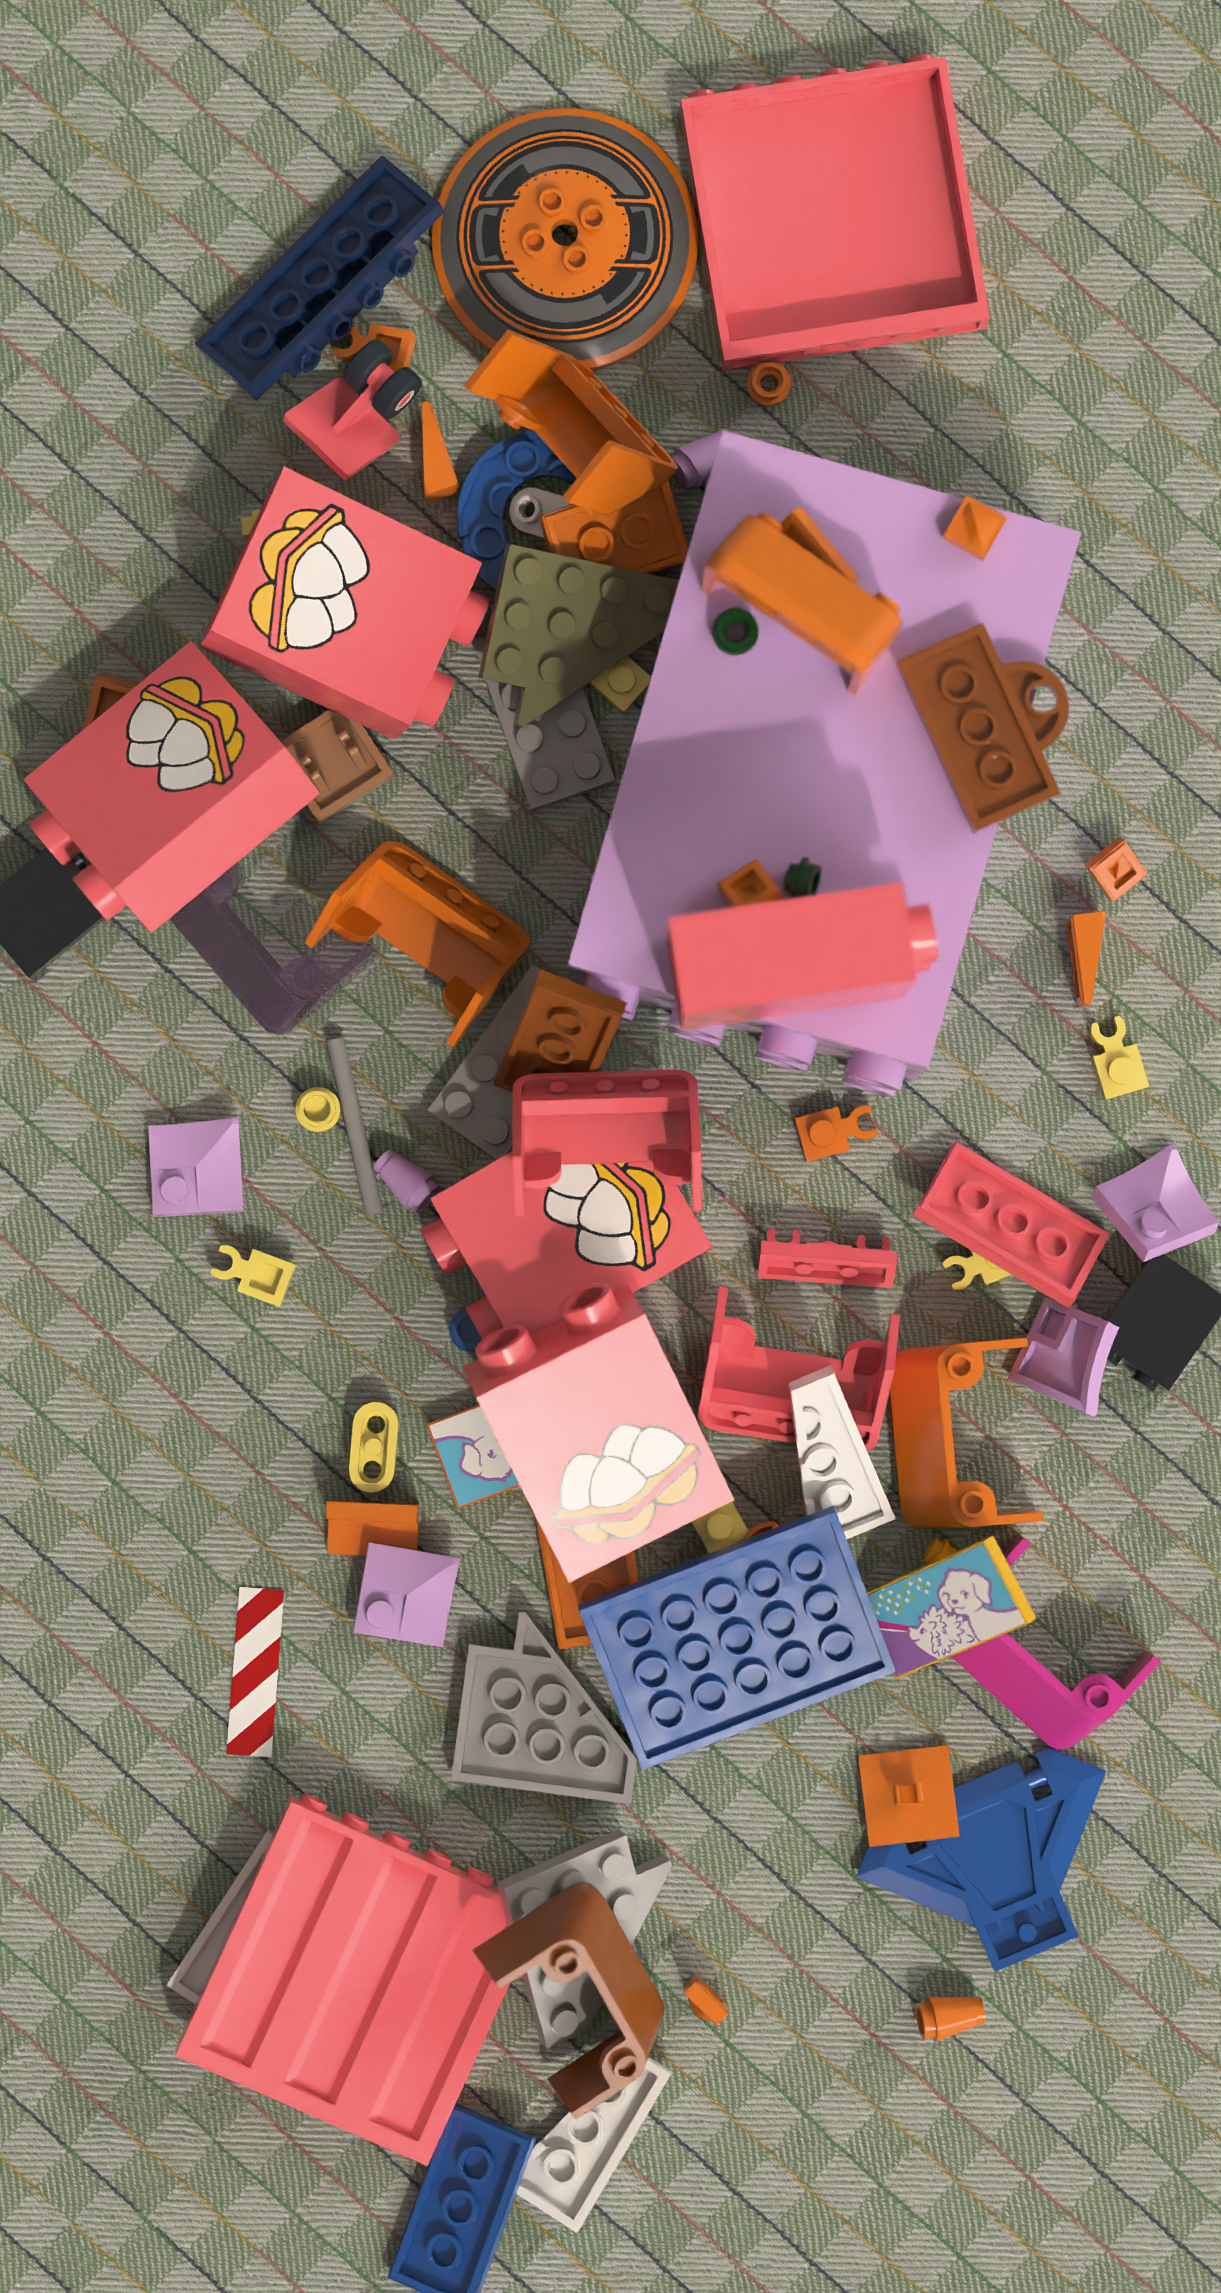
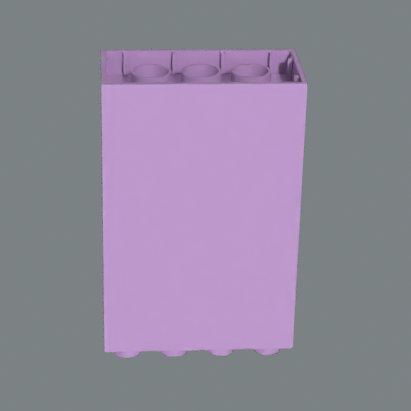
M723 430L568 962L570 981L627 1002L621 1018L622 1021L633 1022L638 1002L672 1011L668 1033L693 1042L720 1047L725 1027L760 1036L755 1058L780 1067L807 1072L808 1066L812 1063L814 1053L847 1061L842 1083L867 1092L894 1097L895 1092L901 1090L904 1078L916 1081L930 1065L998 823L973 834L896 663L902 658L983 623L1002 665L1015 661H1028L1043 666L1080 539V531L986 505L1007 517V520L986 557L981 561L942 539L961 506L963 498ZM802 507L860 578L855 584L872 596H875L877 592L887 596L900 607L897 615L903 622L899 633L856 695L848 691L853 674L727 587L718 583L710 595L702 591L704 566L746 514L757 517L759 512H763L771 516L778 523H781L793 510ZM727 609H744L751 613L758 623V640L755 646L743 655L733 656L725 654L718 649L713 641V623L717 616ZM732 625L727 629L726 634L731 640L736 641L744 636V630L738 625ZM1037 688L1030 692L1029 701L1031 706L1033 704ZM808 857L809 863L820 865L822 869L821 881L816 896L902 883L906 907L921 904L930 905L936 935L937 961L930 962L929 971L916 972L917 980L904 997L681 1031L667 943L668 919L670 917L732 908L719 891L717 883L754 859H757L780 890L783 900L791 899L790 892L784 890V879L791 863L798 864L801 858Z

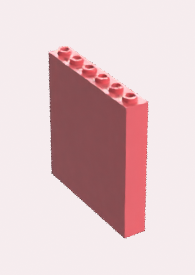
M921 54L907 60L908 63L890 65L888 61H877L864 66V70L846 72L844 68H833L820 73V77L802 80V76L790 75L778 79L776 84L758 87V83L746 82L734 86L732 91L715 94L714 90L703 89L690 93L688 98L681 99L680 114L723 372L754 367L764 361L781 363L986 330L990 316L946 57L934 58L932 54Z

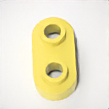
M382 1402L365 1404L357 1411L353 1420L349 1475L351 1481L358 1489L369 1493L385 1489L392 1482L395 1475L399 1419L394 1409ZM373 1416H380L385 1421V1428L380 1433H374L369 1429L368 1422ZM376 1461L381 1466V1473L377 1478H370L365 1474L364 1467L367 1462Z

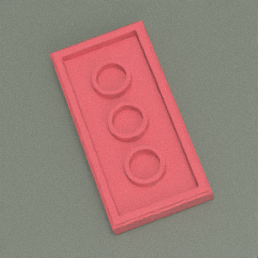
M957 1141L950 1147L913 1213L914 1217L1067 1308L1076 1299L1110 1235L1108 1231Z

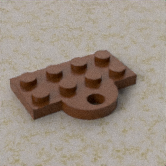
M983 623L897 661L896 665L973 834L1060 795L1061 792L1042 753L1061 735L1069 714L1066 690L1053 672L1040 664L1028 661H1015L1002 665ZM1039 687L1049 689L1055 696L1054 708L1047 712L1035 710L1029 701V695L1032 690Z

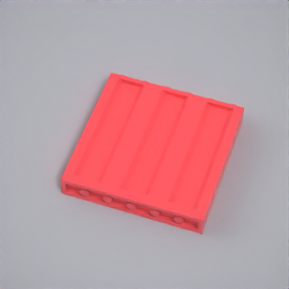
M303 1793L301 1799L290 1795L176 2045L175 2056L428 2166L509 1986L508 1984L499 1989L472 1951L508 1927L499 1889L492 1884L494 1878L479 1869L469 1867L466 1873L450 1866L453 1860L436 1850L428 1849L426 1854L409 1848L411 1841L400 1834L386 1830L385 1835L382 1836L367 1829L370 1823L355 1814L345 1812L343 1817L326 1811L328 1804L312 1795Z

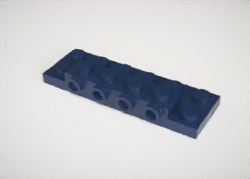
M381 155L197 340L195 345L204 356L255 401L285 372L295 378L301 371H312L320 362L321 351L332 340H342L349 334L353 325L352 319L363 308L372 309L376 307L383 298V288L395 276L402 278L411 272L415 265V256L419 253L414 242L445 212L434 197Z

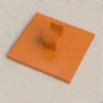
M948 1745L858 1756L869 1847L960 1837Z

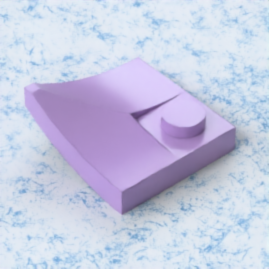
M238 1117L148 1126L153 1217L244 1212Z
M1173 1144L1124 1174L1097 1185L1092 1195L1095 1203L1143 1262L1215 1234L1219 1224L1218 1219L1208 1208L1194 1186L1178 1150Z
M1045 1297L1026 1337L1028 1347L1021 1348L1008 1379L1095 1417L1098 1411L1099 1391L1104 1368L1119 1327L1073 1307L1067 1308L1059 1302Z
M368 1542L352 1632L443 1647L460 1558Z

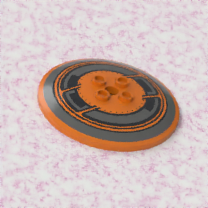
M570 108L547 109L516 117L497 126L472 145L457 162L449 174L438 200L445 211L433 223L432 229L433 260L439 285L451 311L460 324L473 338L490 351L509 329L574 356L592 371L617 364L645 348L663 332L681 308L694 276L698 251L697 219L689 190L680 172L665 152L644 133L617 118L599 112ZM563 224L574 227L578 233L577 239L567 246L557 244L552 238L554 229Z

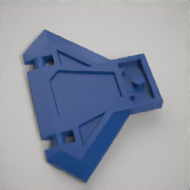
M1050 1747L1035 1753L1040 1766L1023 1773L1017 1760L954 1787L960 1837L925 1841L926 1847L909 1853L905 1843L869 1847L868 1844L856 1877L975 1927L994 1972L1079 1937L1061 1896L1060 1889L1106 1771ZM1047 1783L1051 1794L1035 1800L1031 1790Z

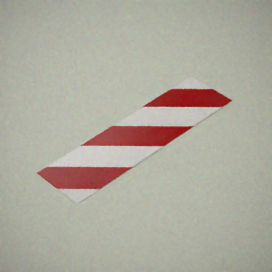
M239 1587L226 1754L269 1758L272 1756L284 1590Z

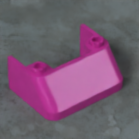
M1018 1534L1002 1551L1009 1567L1031 1545L1025 1537ZM1007 1633L951 1656L1046 1744L1055 1749L1073 1747L1113 1716L1161 1663L1155 1655L1145 1650L1117 1682L1103 1674H1091L1084 1677L1070 1691Z

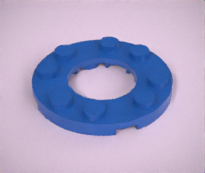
M527 430L526 433L514 436L503 442L500 441L486 451L470 470L459 497L457 523L464 554L482 562L477 576L494 592L497 589L506 543L511 544L505 535L503 515L506 502L515 489L531 479L546 476L563 479L571 485L577 479L533 430Z

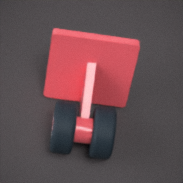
M379 339L370 341L354 355L343 372V379L340 377L335 378L286 412L282 419L283 423L344 480L352 477L399 442L401 434L385 419H391L404 410L417 395L422 385L421 378L409 367H403L396 372L389 367L393 358V352ZM365 390L361 395H359V394L357 393V392H360V391Z

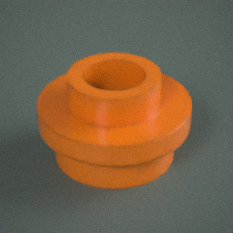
M760 362L748 374V393L760 405H778L790 393V374L778 362ZM765 378H772L776 381L777 388L773 391H765L760 383Z

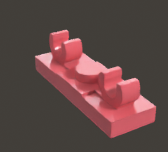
M769 1228L766 1241H761L758 1278L880 1288L893 1287L897 1265V1251H890L891 1242L889 1237L883 1236L881 1249L877 1250L866 1248L865 1235H859L856 1248H852L850 1245H839L831 1241L800 1244L801 1235L799 1230H793L791 1242H777L775 1239V1228Z

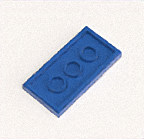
M456 2103L429 2161L387 2278L421 2293H481L536 2137Z

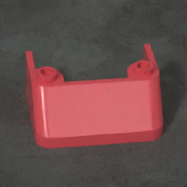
M669 1069L529 1074L517 1079L513 1084L512 1107L515 1217H525V1188L536 1190L548 1188L560 1179L562 1173L561 1165L653 1162L654 1174L660 1180L671 1185L691 1183L693 1212L702 1211L701 1137L698 1087L695 1076L684 1070Z
M719 1286L698 1411L700 1422L707 1428L715 1431L796 1444L788 1383L831 1365L867 1452L872 1450L878 1442L894 1375L900 1315L891 1314L884 1343L870 1339L853 1342L846 1348L843 1360L755 1346L756 1332L750 1324L739 1318L724 1317L728 1287Z

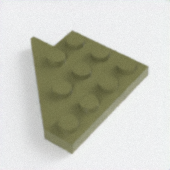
M506 543L478 677L521 687L513 724L524 727L665 631L679 580Z

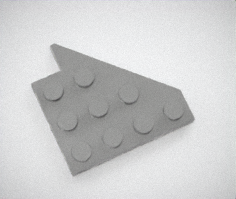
M618 1829L498 1881L497 1885L508 1926H510L568 1887L583 1882L592 1884L607 1901L632 1946L672 1868L671 1860L664 1855H660L634 1867L627 1837ZM539 1964L522 1975L540 2043L547 2049L588 2031L603 2002V1998L587 1971L566 1983H557L550 1980Z

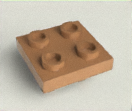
M330 709L280 741L320 793L307 804L319 824L327 821L395 777L363 725Z

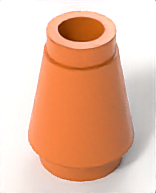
M927 1996L925 2002L916 2003L915 2005L917 2026L923 2040L932 2038L934 2042H938L977 2025L985 2024L986 2021L985 2009L980 1996L973 1998Z

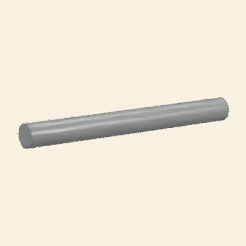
M344 1037L326 1041L365 1214L366 1216L383 1213L381 1198Z

